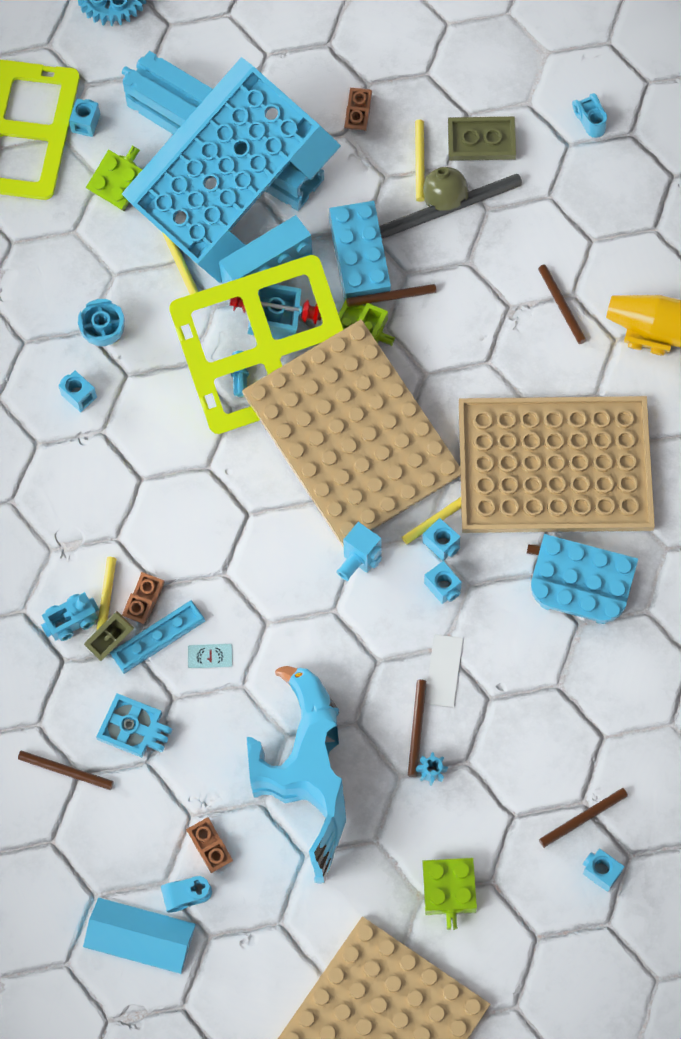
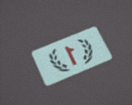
M231 644L188 646V668L232 666Z

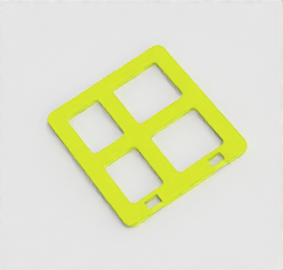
M0 60V137L9 136L48 142L40 180L38 182L0 178L1 195L47 200L53 196L69 129V119L73 111L80 80L79 72L76 69ZM43 71L53 72L54 77L42 76ZM15 80L61 85L52 124L46 125L4 119L12 85Z
M308 255L172 301L169 306V311L209 429L215 434H221L260 420L251 406L229 414L225 413L214 384L216 378L257 364H263L268 375L282 367L280 359L283 355L322 343L343 330L321 261L315 255ZM306 275L323 323L321 326L275 340L272 337L258 291L259 289ZM240 297L257 345L253 349L214 362H208L191 314L193 311ZM189 324L193 337L185 340L181 326ZM212 393L216 407L209 409L205 395Z

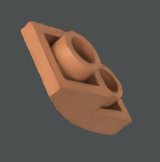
M350 87L344 124L345 129L367 130L372 90Z
M141 572L133 594H130L122 616L145 624L159 598L165 581Z
M208 817L186 829L210 873L233 861Z

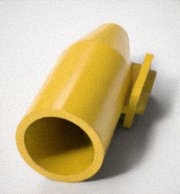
M663 295L611 296L606 318L627 329L624 343H628V348L641 350L644 347L651 349L650 353L664 356V353H670L671 346L681 348L680 299Z

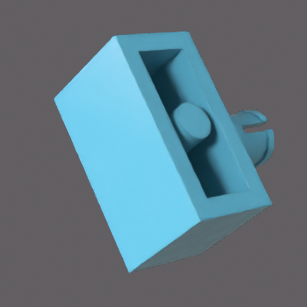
M357 522L343 539L344 557L347 560L337 570V574L342 579L349 581L358 568L366 573L371 568L375 569L382 560L381 537L360 522Z

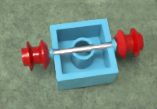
M274 284L259 289L258 295L273 339H282L296 334L299 316H301L304 323L308 319H312L314 325H316L317 320L321 321L322 318L317 303L313 306L307 300L303 307L300 306L301 288ZM240 297L230 299L229 306H233V311L240 307L243 313L246 312ZM249 322L247 334L254 335Z

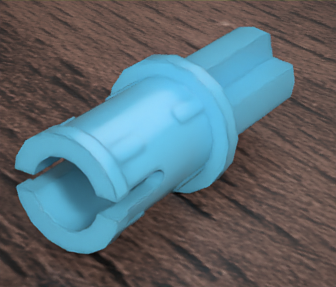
M235 351V352L232 353V355H235V354H238V353H241V352H244V351ZM247 368L231 373V377H233V393L237 397L244 396L242 390L247 387V377L249 376Z

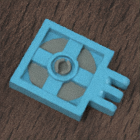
M116 693L96 738L101 742L142 758L147 747L163 752L165 747L156 742L158 740L167 743L169 738L160 733L171 734L173 729L159 723L162 716L161 710Z

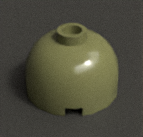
M440 167L428 174L423 185V195L426 204L429 207L430 204L435 206L436 210L457 208L461 205V201L464 198L465 200L468 199L469 190L466 179L455 168Z

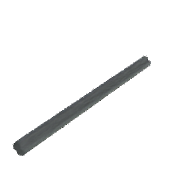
M514 174L469 191L468 199L465 200L464 198L461 201V205L457 208L440 211L436 210L435 206L432 205L380 225L381 238L384 239L520 187L522 185L521 177L519 174Z

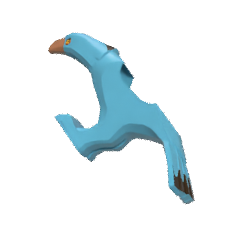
M284 666L275 670V674L290 685L297 696L301 708V721L292 754L281 766H271L265 762V753L261 742L252 737H247L250 784L254 798L261 795H272L284 803L307 800L324 815L325 821L322 829L309 850L311 864L315 873L314 883L322 884L326 881L336 847L339 844L346 823L342 778L335 775L329 762V752L339 745L337 726L339 709L332 701L320 679L311 671L305 668ZM326 736L333 739L334 742H325Z

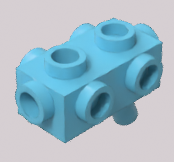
M85 592L74 594L67 599V602L48 608L42 614L45 623L41 624L47 637L52 636L55 641L58 639L66 641L74 635L73 631L79 628L86 630L95 624L94 620L98 619L96 612L99 611V608L94 598L88 599ZM58 623H64L56 628Z

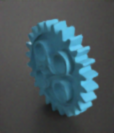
M78 0V4L81 6L82 13L86 12L88 19L93 17L94 23L101 20L104 26L107 21H110V25L113 26L114 21H118L122 25V19L130 22V15L137 17V10L143 11L142 4H146V0Z

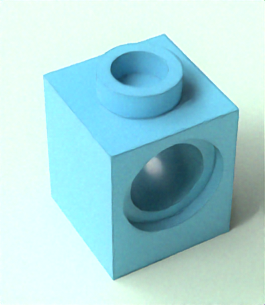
M76 99L69 119L72 133L90 137L94 136L101 115L98 103L90 99Z
M76 370L70 375L64 376L58 385L61 396L80 413L97 398L95 388ZM74 388H81L78 392H71Z
M439 518L423 533V543L444 561L448 556L453 557L459 551L461 536ZM446 538L449 542L447 544H440L437 540Z
M444 561L424 575V584L441 604L447 600L451 602L460 595L462 582ZM447 581L450 583V586L442 588L438 583Z
M599 848L596 854L591 852L583 862L585 866L583 875L608 892L623 872L625 866ZM604 864L608 868V872L606 874L598 873L595 865Z

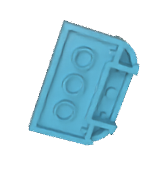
M544 534L531 580L533 597L546 610L553 609L594 620L598 624H606V622L617 619L625 610L638 558Z

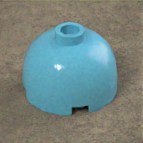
M108 299L90 301L86 304V308L82 312L80 311L78 315V326L82 336L95 346L114 344L124 332L125 319L123 312L119 306L113 304Z

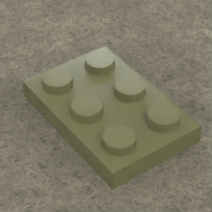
M515 116L448 117L449 161L516 160Z

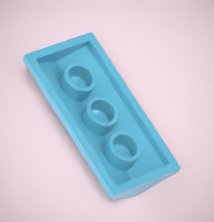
M98 898L89 918L83 947L181 974L196 924Z

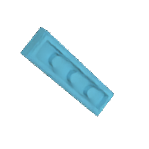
M191 600L111 651L110 654L123 674H125L204 623L205 618Z

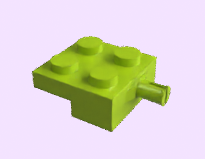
M132 145L125 157L117 155L108 149L86 188L125 211L130 202L122 193L142 171L133 162L140 150Z
M345 300L338 313L343 330L362 319L377 343L380 341L390 346L393 345L395 337L383 333V329L388 321L387 310L369 303L366 306L348 307Z
M473 858L422 860L425 915L444 914L446 915L447 930H451V920L453 930L458 929L456 914L476 913L477 910Z

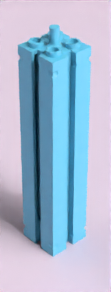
M151 51L138 60L136 71L127 66L122 69V74L125 75L123 87L127 106L137 110L139 114L173 135L213 90L163 58H158ZM240 143L236 147V153L239 155L247 151L246 143ZM290 163L268 187L266 192L285 204H290L293 209L299 211L309 199V194L312 191L315 192L324 181V170L321 169L310 180Z

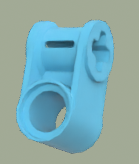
M592 93L588 98L580 101L574 100L572 102L574 113L581 121L586 133L594 138L604 135L607 114L601 106L597 95Z
M201 876L174 881L161 886L168 913L181 911L190 906L204 903L212 895L210 884ZM199 884L203 887L202 894L200 895L196 893L197 885Z

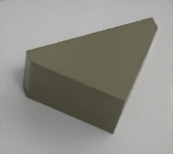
M116 611L84 645L102 661L134 627Z

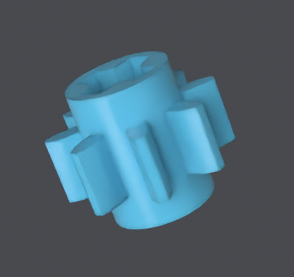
M434 752L427 759L422 756L420 762L423 765L416 767V771L421 772L422 775L420 781L425 779L429 781L430 786L433 785L436 779L442 782L444 776L441 773H445L448 770V767L442 764L444 757H434ZM433 766L436 767V771H435V770H432V771L430 772V771L427 770L428 767H429V768H432Z

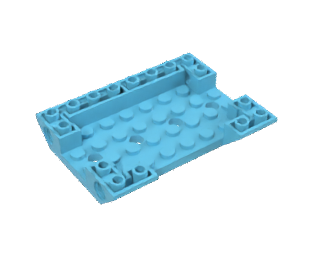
M241 57L124 190L122 195L194 262L221 283L219 261L245 246L241 240L230 232L231 229L290 163L312 180L341 145L261 72ZM271 108L278 110V115L273 120H269L266 117L267 111ZM246 143L247 151L242 155L237 154V145ZM211 177L216 178V186L213 189H207L205 186L207 179ZM179 212L186 213V220L182 224H177L175 221V217Z

